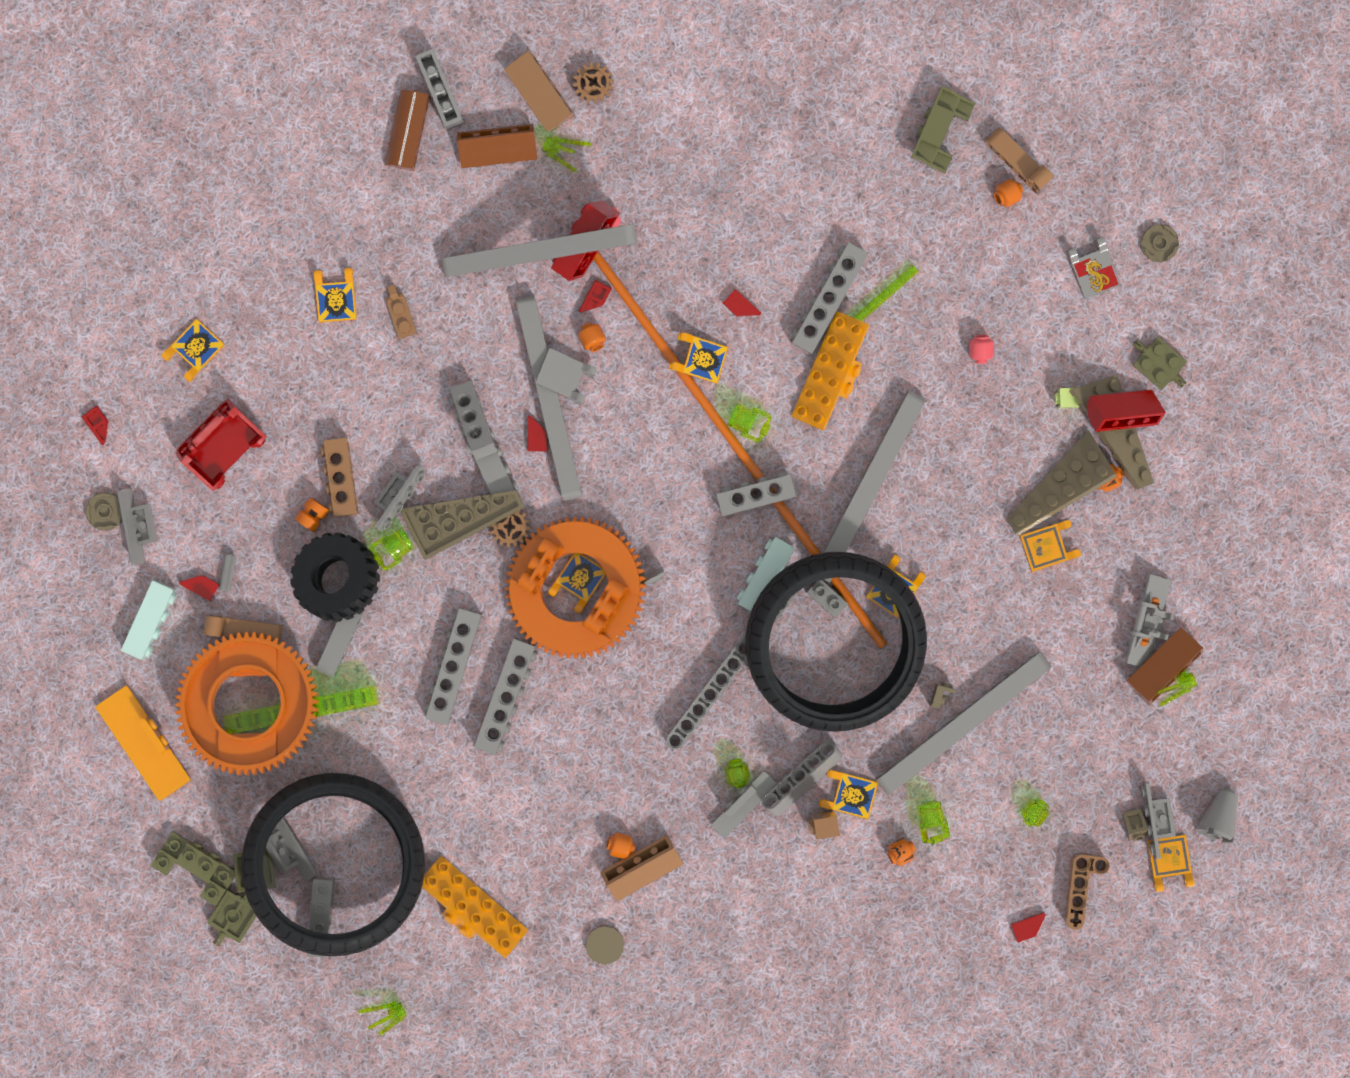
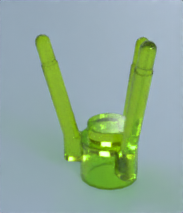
M547 136L542 150L547 152L548 157L555 159L573 172H577V169L556 156L555 153L558 154L560 150L575 153V150L561 146L562 143L592 146V143Z
M1184 671L1179 676L1180 678L1177 679L1178 684L1157 692V694H1162L1177 688L1181 689L1180 692L1161 702L1160 706L1166 705L1181 695L1191 692L1192 688L1197 687L1196 679L1192 672L1186 674Z
M396 1001L358 1011L361 1014L390 1008L387 1010L388 1016L368 1026L370 1030L391 1019L393 1022L379 1032V1036H382L407 1016L402 1003H396Z

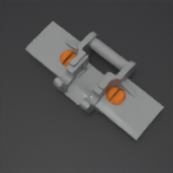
M1148 574L1142 600L1138 602L1140 606L1133 631L1131 630L1130 632L1132 638L1125 663L1141 667L1151 657L1156 638L1168 640L1169 635L1162 632L1164 620H1173L1174 614L1163 611L1171 580Z

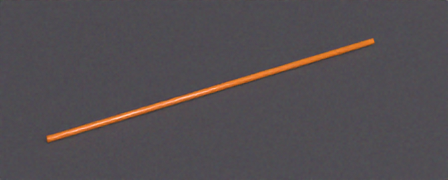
M598 251L593 260L667 361L669 363L677 362L681 364ZM675 371L756 482H758V478L765 477L692 377ZM771 486V491L776 493L774 488ZM783 501L773 503L810 555L821 553ZM832 578L830 582L848 603L849 608L877 646L881 649L888 644L841 579Z

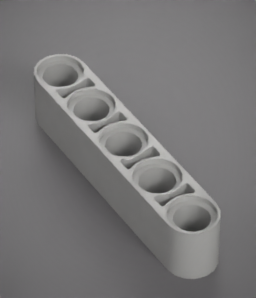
M364 611L360 615L354 614L352 619L346 620L343 618L341 622L336 623L316 671L331 678L335 677L336 670L340 667L345 656L344 652L347 651L353 638L352 635L355 633Z
M831 741L822 743L764 796L762 800L764 808L773 816L781 815L840 761L841 751Z

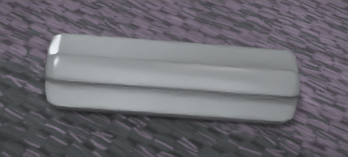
M233 554L224 555L219 590L228 592L231 588L236 558Z

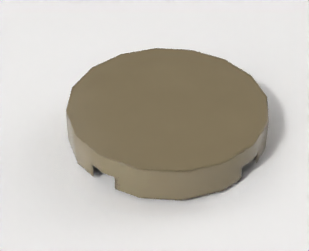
M1164 224L1153 225L1141 237L1140 246L1142 253L1153 262L1162 263L1168 261L1175 256L1179 249V238L1173 228Z
M102 492L95 494L88 501L85 514L88 522L98 530L107 531L116 528L121 523L122 514L117 496L112 493Z
M597 927L587 937V953L598 964H612L623 953V937L613 927Z

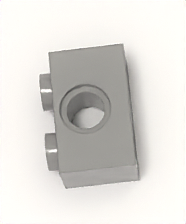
M822 580L815 582L806 591L810 597L834 618L848 605L844 599Z

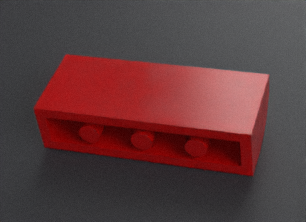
M1153 390L1094 395L1089 397L1087 404L1088 418L1096 432L1155 426L1159 424L1166 413Z

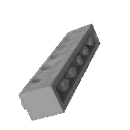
M849 242L847 246L842 245L837 254L840 256L838 262L833 261L828 270L831 273L828 280L823 279L819 286V289H821L819 296L814 295L809 304L812 306L810 312L807 313L805 311L800 320L803 323L801 328H796L791 336V339H793L792 345L812 355L869 253ZM842 261H851L852 268L844 269ZM836 276L841 277L843 284L835 286L832 279ZM824 294H832L834 300L831 303L825 302L823 300ZM814 311H823L824 318L820 320L816 319L814 317ZM811 326L814 328L815 334L807 336L804 333V329Z
M462 608L454 611L452 617L454 626L452 630L449 629L446 640L449 641L448 646L443 648L440 658L443 659L441 666L437 667L435 673L437 682L436 685L432 684L429 695L432 698L430 703H426L423 714H426L425 719L449 725L482 614ZM460 624L468 626L467 634L462 635L459 633L458 627ZM455 642H459L463 646V650L460 653L453 651V644ZM451 660L457 663V669L453 672L447 668V663ZM444 679L451 681L452 685L449 690H445L441 686ZM442 697L445 699L446 705L444 708L437 707V698Z
M515 638L513 639L474 748L496 755L498 751L502 752L505 744L502 738L504 733H509L512 724L509 723L511 715L515 716L518 705L515 703L517 697L521 698L525 687H522L524 679L528 680L531 669L528 667L530 662H534L538 653L535 650L536 646ZM517 656L525 658L524 666L519 667L515 664ZM510 674H516L519 677L517 684L513 685L508 681ZM504 692L511 693V702L506 703L502 700ZM497 710L505 712L506 717L504 720L496 719L495 713ZM491 728H496L499 731L498 738L493 739L489 736Z

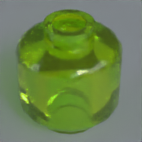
M742 759L729 760L724 767L728 785L738 789L743 788L750 781L749 766Z
M1040 798L1030 799L1021 810V815L1024 818L1023 822L1029 827H1040L1050 814L1049 805Z

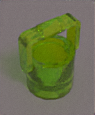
M737 403L727 426L740 431L741 436L760 443L763 436H767L771 427L769 423L772 416L755 407L751 410ZM757 414L768 418L759 432V438L748 434Z
M401 528L389 537L385 535L369 546V550L375 556L374 560L378 562V565L384 571H389L403 561V556L415 549ZM381 543H383L386 550L395 560L387 567L384 565V561L379 553L374 550Z
M941 801L917 805L920 819L919 828L923 843L936 844L949 838L950 831L947 818L943 813ZM942 825L943 835L939 834L929 839L927 828Z

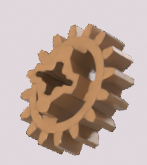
M590 62V67L583 64L582 71L577 69L579 76L573 77L577 81L573 83V87L578 88L575 94H581V101L586 98L587 104L594 100V104L597 105V100L600 99L604 102V96L610 97L608 91L614 90V87L610 85L614 83V79H609L612 76V72L606 73L607 66L600 68L599 62L596 66H593V63ZM597 71L595 74H588V72ZM603 77L606 79V87L601 84ZM581 79L586 83L583 90L581 88ZM589 80H591V81L597 80V85H598V86L593 85V86L591 87ZM594 92H598V93H599L598 95H590L591 93H594Z
M520 511L507 517L503 523L497 522L490 526L494 527L490 534L496 535L493 540H501L499 544L501 546L507 543V548H510L511 543L515 547H518V541L524 543L522 538L529 537L526 530H531L530 527H527L530 520L524 519L527 514L523 513L521 515ZM515 515L521 519L523 525L515 521ZM511 518L512 525L515 526V529L511 530L509 536L508 529L505 528V525H509ZM498 529L503 530L506 534L505 539L500 536ZM517 531H522L519 537L513 539V535Z

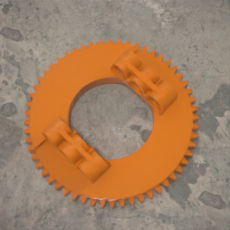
M565 517V522L559 518L557 524L554 521H550V527L544 524V530L537 528V535L531 532L532 539L525 538L527 544L519 545L522 551H515L518 558H511L515 564H509L512 572L506 573L511 579L505 580L506 583H509V587L505 588V590L509 591L505 598L510 599L507 606H512L509 613L515 614L512 620H518L515 626L517 628L522 627L520 633H527L525 639L529 640L532 638L531 644L535 645L538 643L537 648L542 649L544 647V652L546 653L551 650V655L555 656L558 652L561 658L566 653L567 659H570L572 654L574 659H578L580 654L585 659L587 653L590 657H594V651L601 655V648L608 652V645L614 648V641L621 643L620 636L627 638L625 631L632 632L629 625L636 626L637 623L633 619H640L637 611H643L639 604H645L641 597L646 596V593L641 590L647 588L646 585L641 584V582L646 580V577L640 576L645 572L644 569H639L643 563L636 562L640 556L638 554L633 555L636 551L635 548L629 549L632 543L630 541L625 542L626 537L624 535L619 538L621 532L618 530L613 533L614 527L610 526L607 529L606 523L600 526L599 520H596L593 524L592 518H589L586 522L584 517H581L579 522L577 517H573L572 522L568 517ZM570 554H584L594 558L602 566L608 579V584L594 608H592L590 615L586 620L570 622L558 618L550 611L543 597V583L556 561Z
M238 632L236 638L233 634H230L229 640L223 636L222 643L216 639L215 646L209 643L208 651L204 648L201 649L203 655L195 654L198 659L197 661L190 660L193 666H186L189 673H182L186 679L179 680L183 687L177 688L181 695L175 696V698L180 700L175 706L179 707L180 710L176 711L175 714L181 715L180 718L176 719L178 723H183L178 727L179 730H185L181 736L188 737L185 743H192L189 749L192 751L196 750V756L202 755L201 761L204 762L208 759L207 765L211 766L214 763L215 769L218 770L221 767L222 772H226L228 769L229 774H233L236 770L237 775H241L243 771L244 775L249 776L251 770L253 775H257V770L263 774L265 767L268 771H272V765L279 768V762L286 764L285 758L293 759L291 754L293 752L299 753L297 747H304L302 741H308L306 735L312 734L309 728L315 727L312 720L317 719V717L313 714L318 712L319 709L315 708L314 705L318 704L319 701L315 700L314 697L318 696L319 693L313 691L317 688V685L312 684L315 678L309 677L312 671L306 670L309 665L307 663L301 664L304 658L302 656L297 658L299 653L297 651L292 652L293 647L288 646L286 648L287 643L284 641L279 644L280 639L275 638L273 641L271 635H268L265 639V634L263 633L258 638L256 632H253L251 637L249 632H245L244 637ZM269 676L275 682L280 693L281 705L277 719L264 733L229 734L221 727L215 714L214 704L219 687L228 677Z

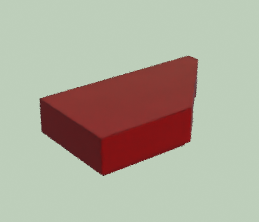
M595 280L579 312L582 313L603 306L612 288Z
M736 289L722 303L736 317L761 315V312Z
M96 405L81 416V418L101 445H104L106 443L109 421Z
M528 416V452H547V432L531 416Z
M204 575L180 581L179 583L181 586L209 601L212 600L220 585Z
M1045 912L1011 924L1018 943L1037 935L1046 916Z

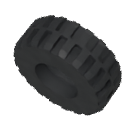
M336 532L334 535L325 533L321 538L316 536L311 539V543L305 544L301 548L302 551L299 555H296L294 559L296 561L295 565L291 567L293 578L290 579L291 587L295 589L293 590V595L299 600V604L304 609L323 620L341 622L343 618L346 620L352 619L354 614L360 615L365 611L364 607L370 605L373 601V595L377 594V582L380 581V574L377 573L379 569L378 562L374 560V554L365 544L350 535L346 536L343 533ZM345 561L349 569L346 584L335 593H325L322 588L324 571L334 562Z

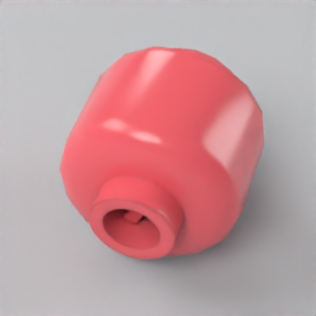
M975 335L969 342V357L976 360L978 364L987 363V360L994 357V341L988 335Z

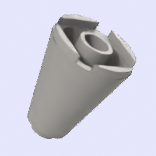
M1229 788L1219 790L1197 825L1196 831L1199 834L1215 841L1216 839H1223L1222 843H1233L1238 796L1234 790Z

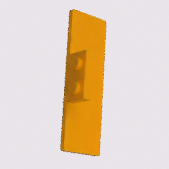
M838 311L835 313L791 415L793 418L820 430H825L839 396L847 399L853 390V383L856 377L861 372L862 363L855 361V358L867 333L869 324Z
M124 686L96 705L95 708L159 801H162L191 781L190 776L168 746L167 738L160 734L157 729L158 725L152 718H149L128 686Z
M440 856L424 875L422 888L446 908L441 915L444 916V919L449 924L457 927L463 936L471 939L477 934L501 956L506 958L528 932L525 926L443 856Z

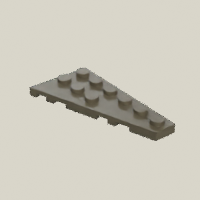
M1117 375L1069 390L1071 395H1075L1080 404L1078 405L1081 410H1085L1086 413L1090 396L1123 393ZM1135 428L1097 432L1103 443L1112 450L1114 459L1118 460L1122 465L1124 474L1135 490L1154 483Z
M1089 430L1007 518L1017 536L1117 477Z
M514 490L403 508L401 514L424 560H427L526 507L518 491Z

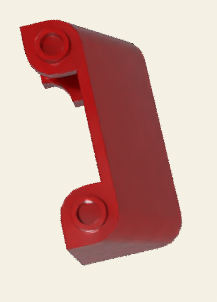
M227 399L178 447L176 456L187 469L214 491L216 488L219 489L224 485V473L250 447L260 448L265 443L267 436L230 399Z

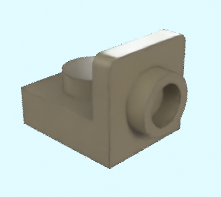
M941 682V685L936 684L930 707L939 709L940 705L943 706L946 698L944 691L956 693V690L952 689L953 685Z
M1142 809L1123 813L1128 839H1134V841L1144 839L1148 835V828Z

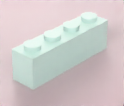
M774 537L773 540H768L764 548L767 550L764 557L760 555L755 564L758 567L756 572H751L746 580V583H748L746 590L741 589L736 598L739 600L738 605L749 611L752 610L764 587L785 568L795 550V547L777 537Z
M152 580L122 646V652L140 660H145L146 657L149 658L153 652L152 643L159 638L161 623L166 622L169 616L167 610L170 605L174 604L177 598L175 594L176 589Z

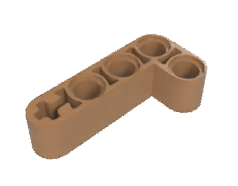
M1000 127L985 140L986 145L1002 161L1005 160L1004 163L1015 174L1018 173V177L1029 187H1032L1035 193H1038L1054 177L1049 169L1044 165L1039 166Z
M206 615L203 635L225 636L229 638L230 634H233L236 638L238 632L243 637L245 632H249L250 637L253 632H256L258 638L261 633L265 634V639L268 635H271L273 641L275 638L280 639L279 644H281L283 625Z
M1077 853L1071 858L1065 910V923L1071 929L1078 930L1084 925L1090 873L1105 874L1110 868L1109 861L1103 856ZM1079 858H1084L1085 865L1080 868L1077 867L1076 861ZM1103 860L1104 867L1097 870L1095 867L1096 862ZM1077 877H1082L1083 884L1076 887L1074 880ZM1075 896H1080V904L1074 906L1072 899ZM1071 909L1076 910V917L1079 919V921L1075 922V925L1070 921V919H1074L1075 915Z

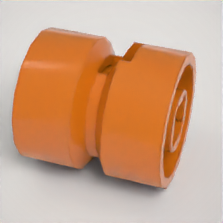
M309 497L304 504L305 509L300 510L294 519L315 533L321 525L320 520L325 519L330 510ZM311 509L318 513L316 517L309 513Z

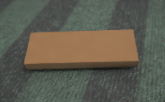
M527 51L504 68L547 132L558 128L575 116L532 52Z
M665 835L600 873L616 901H619L682 866L684 863L668 835Z

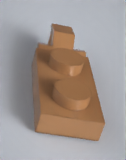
M395 285L387 287L390 297L386 298L398 339L417 334L406 297H404L403 293L398 294Z

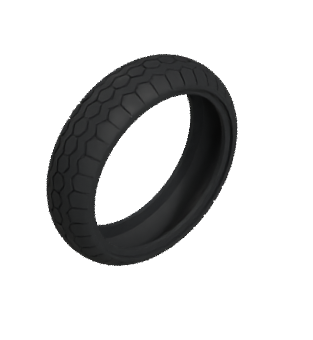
M850 552L819 553L790 564L773 577L764 587L748 619L745 638L746 657L751 676L757 688L767 702L783 716L802 726L821 731L838 732L854 730L884 718L895 710L910 694L921 674L926 657V624L922 609L912 590L898 574L886 565L867 556ZM829 578H853L877 587L896 606L902 626V644L898 660L887 679L877 689L861 699L838 705L810 702L787 689L773 672L769 656V640L772 626L781 608L802 588Z
M323 773L305 777L289 784L264 804L251 823L244 841L241 874L245 894L253 912L272 935L290 947L305 953L319 956H346L376 946L390 937L405 922L412 912L422 889L425 874V853L422 838L413 817L403 803L390 791L360 776L346 773ZM328 796L352 798L369 805L380 813L390 824L398 838L403 861L401 883L394 900L387 910L370 924L351 932L339 934L315 932L290 920L272 900L263 874L265 848L272 831L280 820L297 806L316 798Z

